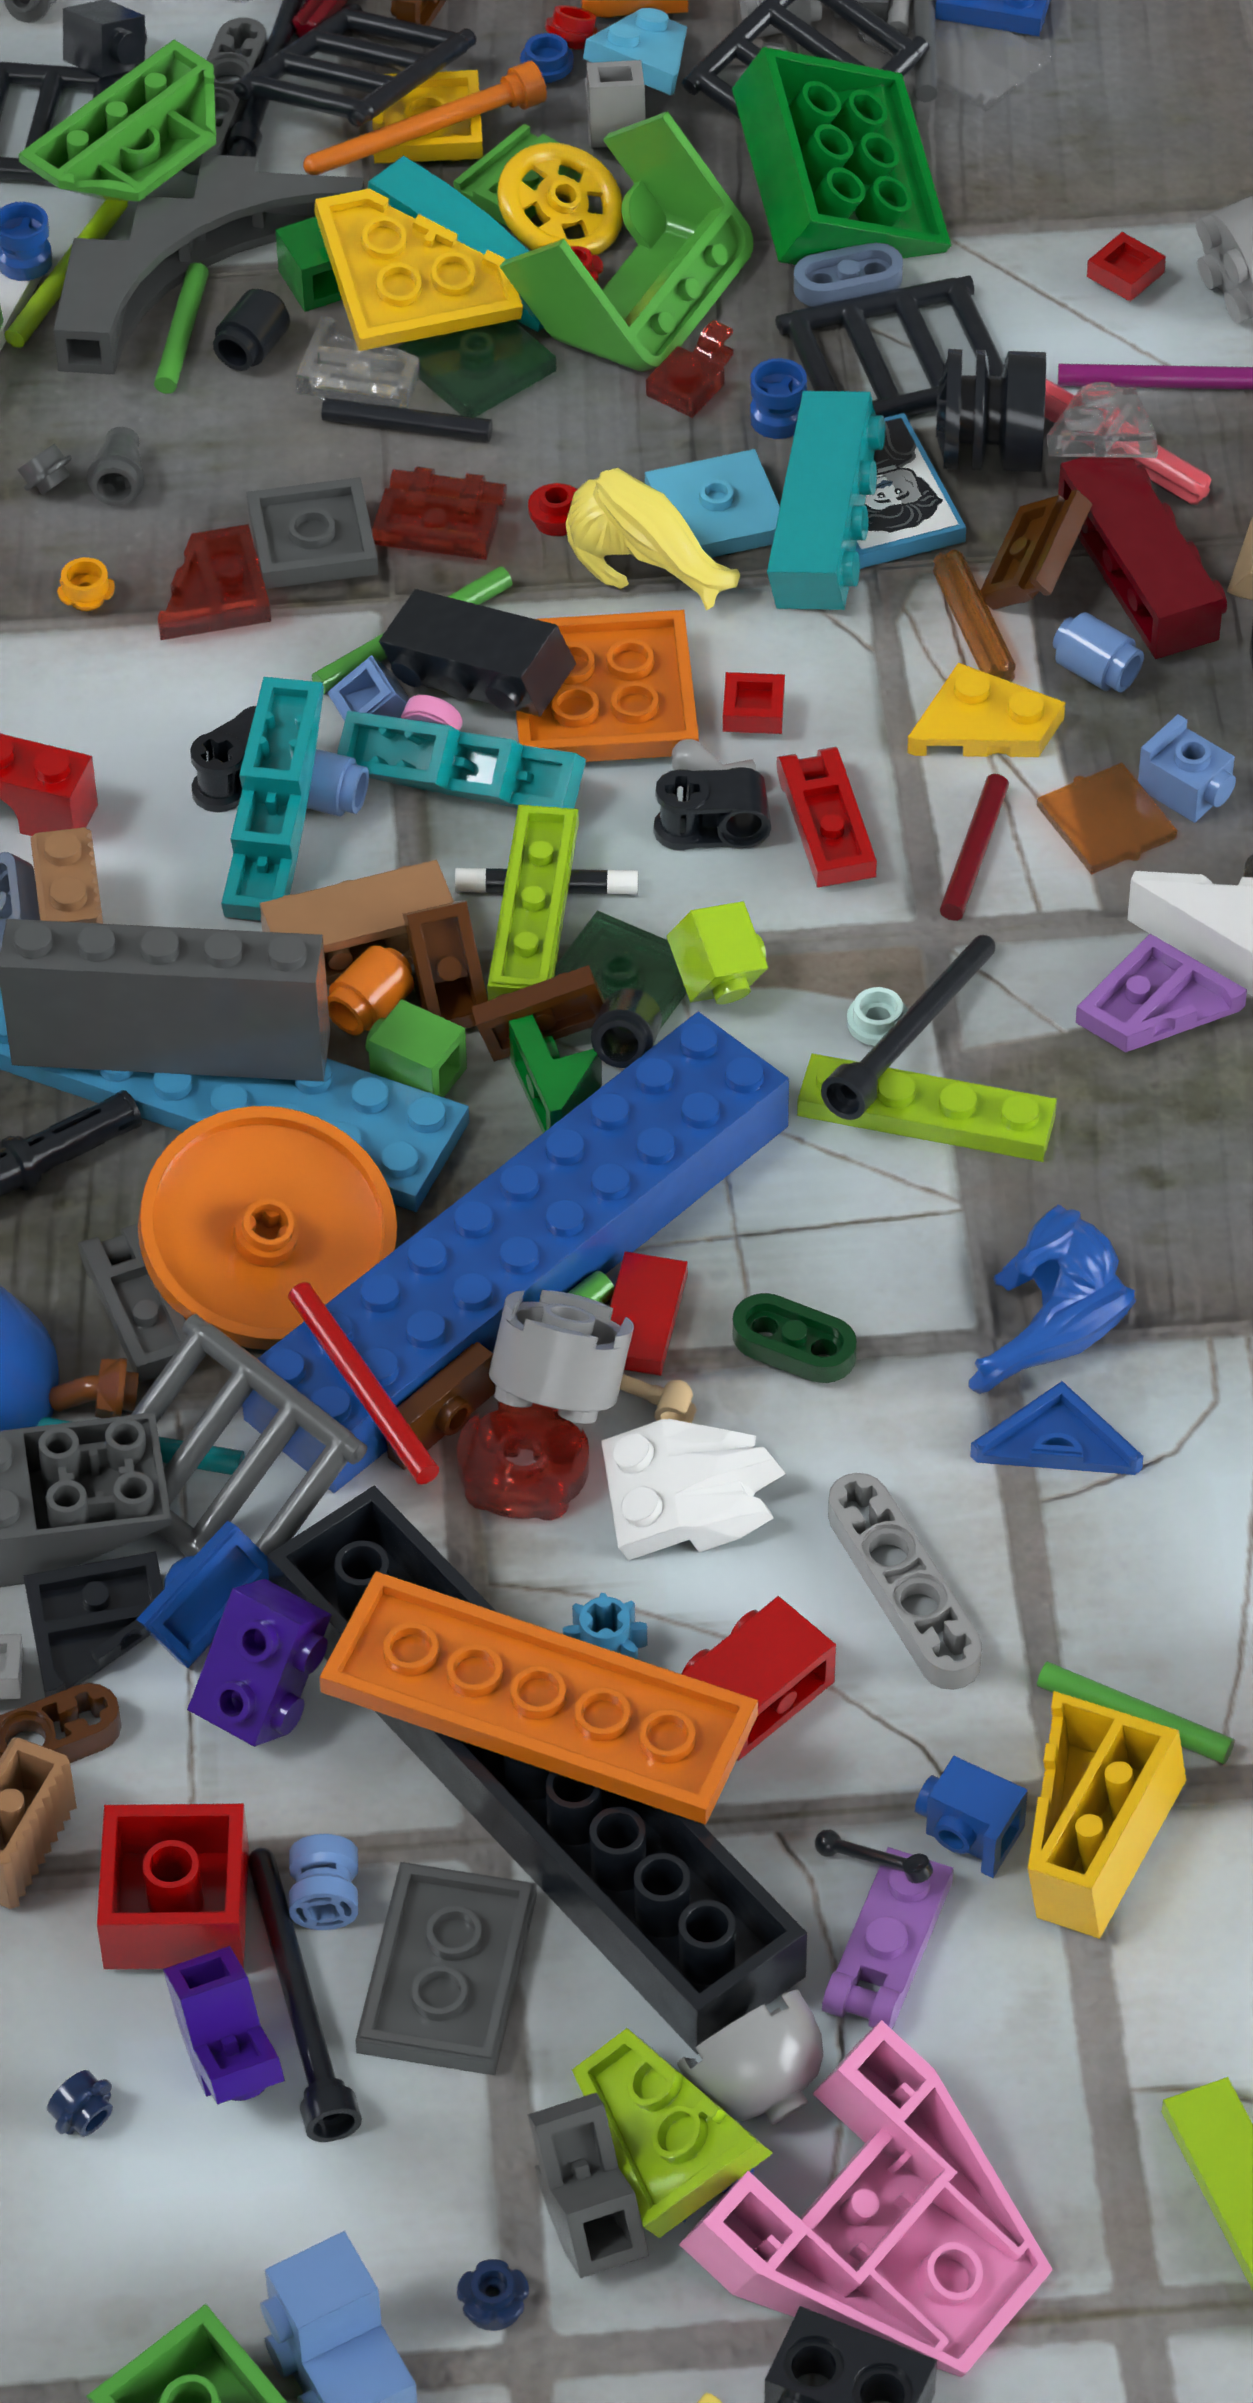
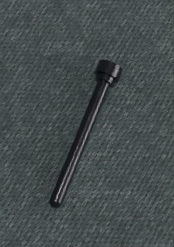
M979 935L975 937L860 1062L842 1064L831 1073L821 1086V1096L825 1105L832 1113L846 1120H855L861 1117L877 1098L878 1079L994 954L996 945L990 936Z
M256 1848L248 1857V1866L308 2087L303 2093L304 2099L300 2103V2112L307 2136L313 2141L331 2142L340 2140L353 2134L362 2123L356 2095L351 2088L345 2086L341 2079L335 2077L295 1928L289 1916V1907L275 1856L267 1848Z

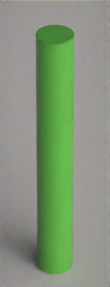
M191 263L187 267L155 378V388L164 394H171L176 390L206 286L209 270L201 263Z
M1048 1661L1044 1664L1039 1674L1037 1687L1052 1693L1053 1691L1177 1729L1180 1733L1181 1747L1222 1764H1225L1231 1755L1235 1739Z

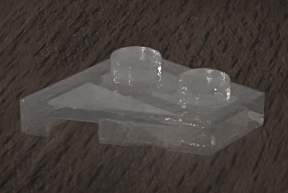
M321 316L296 374L297 394L316 396L322 400L324 398L407 408L420 377V358L400 349L387 346L358 351L355 340L338 333L337 320Z
M1109 382L1091 383L1080 388L1046 435L1050 457L1156 458L1158 455L1156 432L1136 389L1115 388V385Z

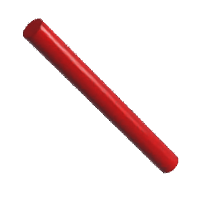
M302 1282L294 1286L288 1294V1299L417 1484L423 1485L431 1482L439 1473L438 1465L311 1284Z

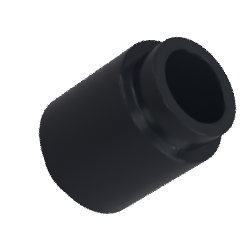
M261 289L246 291L215 330L213 349L217 357L226 366L238 371H245L250 367L259 365L290 327V315L284 302L276 294Z
M632 988L618 990L607 997L591 1031L592 1047L603 1062L612 1067L626 1068L653 1047L662 1024L661 1011L656 1001L649 994Z

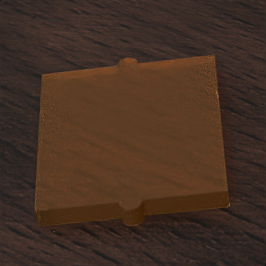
M1122 762L1086 778L1076 776L1073 783L1037 798L1039 810L1091 875L1127 859L1137 861L1140 859L1141 853L1177 838V829Z

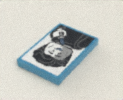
M905 413L884 418L883 450H875L873 458L877 467L876 491L874 495H866L865 501L869 520L868 534L865 541L857 540L855 549L859 554L860 569L966 542V526Z

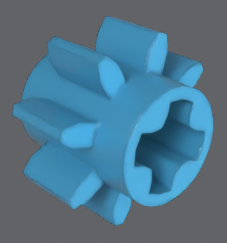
M600 1593L599 1597L590 1600L584 1606L575 1603L572 1606L573 1625L563 1628L564 1635L638 1659L637 1648L647 1646V1623L635 1622V1603L632 1600L623 1603L616 1598L607 1597L606 1593Z

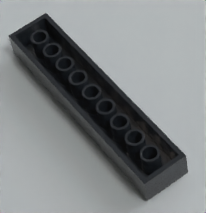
M375 1485L267 1555L269 1581L332 1614L324 1637L328 1640L324 1656L327 1661L375 1571L496 1611ZM376 1712L697 2055L699 2053L695 2047L761 2005H768L806 1977L807 1932L702 1823Z

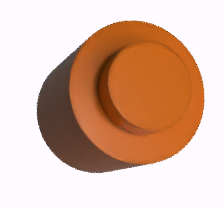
M376 945L368 947L330 985L328 996L330 1019L344 1032L351 1035H360L364 1030L370 1031L378 1019L386 1018L400 1000H404L414 989V980L411 975L412 968L405 956L393 948H384Z

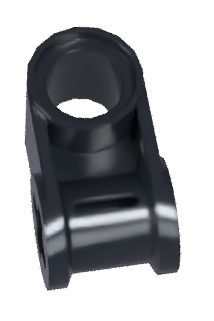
M256 706L244 709L232 720L209 733L199 736L193 742L190 748L191 763L197 770V776L191 784L192 798L201 808L212 812H224L234 809L239 805L242 793L239 774Z
M745 767L702 771L678 769L665 773L656 783L655 797L661 808L654 819L653 833L656 840L665 847L673 850L707 847L748 848L762 843L771 832L772 827L765 780L756 770ZM680 786L683 787L682 801H678L677 789ZM681 818L685 819L686 831L684 833H680Z

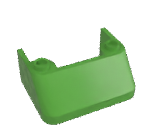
M668 111L610 132L603 139L634 182L623 198L622 218L627 230L638 244L603 289L599 287L565 239L506 259L499 266L552 338L640 372L664 366L671 360L745 265L753 251V235L749 224Z

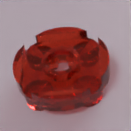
M499 1401L498 1410L487 1413L481 1419L478 1412L468 1420L462 1429L457 1444L458 1474L465 1488V1497L474 1508L487 1510L507 1518H539L542 1520L560 1518L567 1512L569 1502L583 1489L588 1477L589 1443L583 1428L582 1432H580L575 1424L559 1416L557 1408L533 1403L530 1407L521 1408L509 1406ZM521 1449H528L533 1451V1460L536 1462L526 1466H519L508 1461L506 1458L518 1457Z

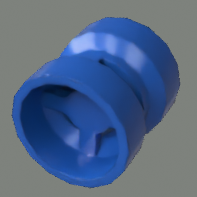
M14 202L0 208V272L9 279L17 281L37 279L46 274L52 266V249L47 239L49 237L48 216L45 210L37 204Z
M776 358L763 361L753 369L750 375V390L753 398L750 404L751 426L764 437L772 439L792 437L795 433L802 393L807 391L806 371L801 365L788 359Z

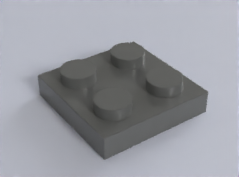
M361 477L246 492L263 590L378 574V558Z

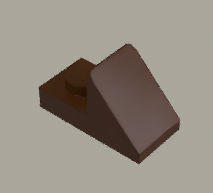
M460 900L404 913L403 918L415 970H412L411 975L421 1008L465 1029L476 1026L471 1007L488 1001L467 901Z

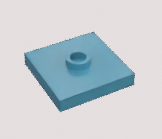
M755 449L645 472V484L663 493L687 522L702 549L711 558L773 544L780 506Z

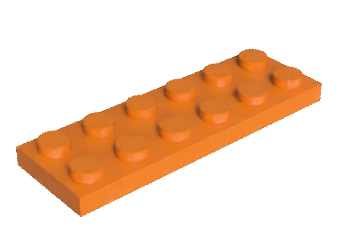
M375 1571L319 1676L321 1693L705 1825L758 1716V1700L377 1571Z

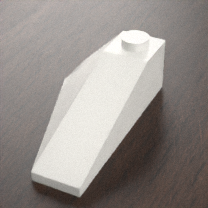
M1135 871L1130 883L1127 920L1247 989V993L1253 997V877H1242L1238 885L1213 884L1207 877L1200 874Z

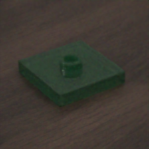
M514 320L408 341L398 346L399 362L462 416L477 417L557 371L556 356Z
M598 910L556 964L554 977L558 974L589 965L604 1000L612 993L626 988L638 989L649 994L660 1008L662 1015L661 1028L687 994L668 940Z

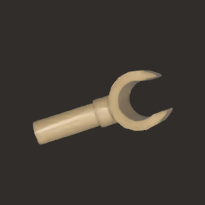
M623 1374L620 1390L657 1405L654 1416L656 1421L673 1419L692 1423L697 1409L695 1404L691 1402L693 1393L686 1382L672 1380L667 1382L665 1387H661Z

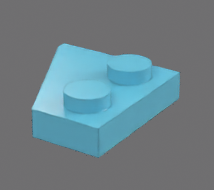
M641 8L587 38L583 59L592 63L641 60L644 85L672 95L675 93L687 26L668 19V15L661 10Z

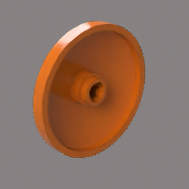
M250 1106L223 1111L207 1117L190 1126L165 1148L150 1171L144 1187L138 1218V1236L142 1258L152 1282L164 1300L175 1311L183 1315L185 1320L193 1314H197L208 1323L213 1324L238 1345L252 1349L268 1350L304 1322L288 1299L290 1290L299 1283L308 1282L326 1305L395 1250L397 1220L393 1198L380 1169L370 1155L349 1135L334 1125L301 1111L273 1106Z

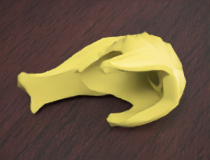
M614 468L600 472L599 477L587 480L573 495L566 520L568 542L580 562L604 584L615 586L620 590L629 584L627 577L610 567L604 557L607 555L631 554L639 561L667 570L699 594L706 611L714 606L719 592L737 587L741 577L738 569H730L716 563L702 549L687 522L663 493L621 469Z

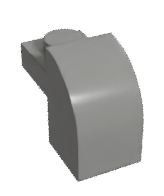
M641 60L586 63L585 99L590 148L608 147L603 141L608 133L645 120V85Z

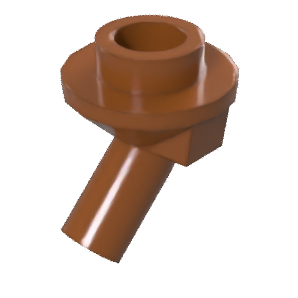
M127 1358L101 1359L99 1375L84 1376L52 1387L49 1393L50 1405L55 1411L60 1412L96 1401L95 1417L101 1419L119 1417L122 1415V1410L134 1411L139 1372L126 1371Z

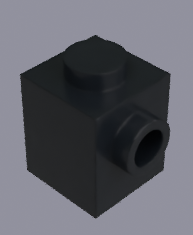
M99 0L63 8V61L100 77L131 71L145 61V45L147 42L145 15L109 0Z

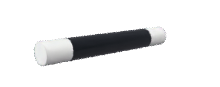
M456 868L455 892L503 893L507 869ZM571 869L568 894L638 895V870Z

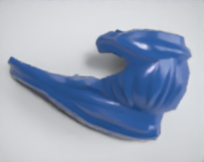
M1059 1204L1053 1207L1037 1221L1029 1232L1026 1246L1018 1252L1000 1273L993 1277L996 1286H1003L1007 1291L1034 1279L1042 1291L1043 1307L1034 1316L1029 1326L1016 1338L993 1354L976 1360L975 1365L978 1371L969 1379L968 1386L978 1394L990 1391L1003 1380L1023 1369L1080 1354L1113 1329L1136 1302L1134 1297L1135 1290L1126 1287L1116 1275L1119 1259L1111 1241L1093 1224L1082 1220L1079 1211L1074 1209L1066 1210Z

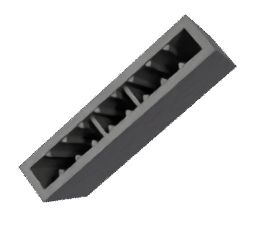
M22 919L6 920L0 951V987L12 1065L324 1081L330 1039V1023L323 935Z

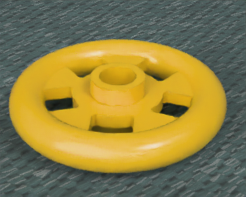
M539 143L526 147L515 154L501 172L497 189L501 215L510 231L529 249L534 250L565 239L570 247L581 246L587 248L592 255H599L608 249L618 237L623 225V196L610 171L597 158L586 151L568 144ZM560 165L580 173L579 183L570 177L559 175ZM531 170L544 178L536 190L531 189L522 182L525 175ZM557 196L563 198L568 203L560 201ZM588 196L600 197L602 214L588 212ZM532 205L535 206L538 218L544 223L539 227L534 225L524 212L525 209ZM580 224L585 237L567 239L563 229Z

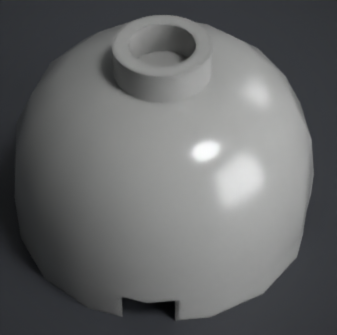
M798 1989L781 1995L788 2007L787 2009L781 2011L780 2008H777L769 2013L765 2004L695 2047L702 2058L701 2062L697 2063L696 2059L683 2057L678 2061L677 2066L682 2074L736 2121H745L765 2114L771 2125H774L808 2103L802 2090L818 2076L823 2059L822 2034L814 2015Z

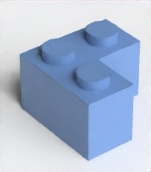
M345 2231L265 2269L268 2299L260 2303V2308L271 2332V2335L264 2338L265 2345L280 2376L285 2378L291 2374L294 2375L304 2393L297 2397L298 2403H417L416 2383L382 2326L379 2289Z

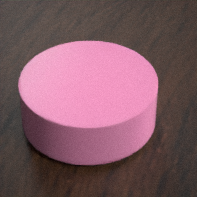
M430 695L411 697L407 701L401 715L402 719L450 725L459 731L463 724L462 717L455 707L440 698Z

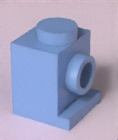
M1177 714L1141 747L1138 789L1195 823L1211 807L1223 805L1231 795L1236 782V778L1233 776L1235 756L1188 729L1187 719Z

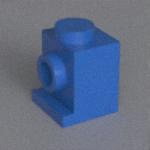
M953 1756L940 1778L931 1775L926 1780L918 1795L915 1813L927 1818L926 1834L934 1837L943 1847L959 1854L968 1853L981 1859V1873L994 1878L1025 1827L1028 1789L959 1757Z

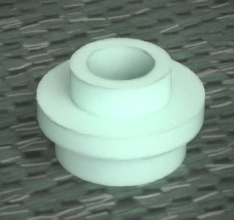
M883 987L869 988L859 993L849 1006L847 1011V1027L854 1038L862 1043L875 1046L908 1009L900 996L894 991Z

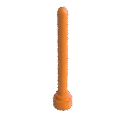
M533 61L524 62L509 68L507 75L501 77L500 84L312 153L304 159L303 168L309 175H320L507 104L511 108L519 106L525 110L546 101L547 89L544 78Z

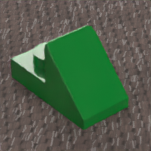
M533 1014L509 1021L510 1060L542 1133H544L601 1088L602 1060L594 1049L560 1058L553 1037L547 1036L543 1038Z

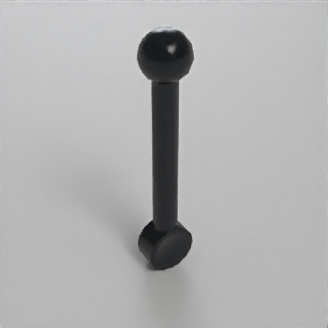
M830 1829L822 1830L814 1840L815 1848L822 1856L828 1857L840 1853L903 1871L911 1883H922L930 1878L933 1873V1867L928 1857L924 1854L918 1853L904 1858L841 1840L838 1833Z

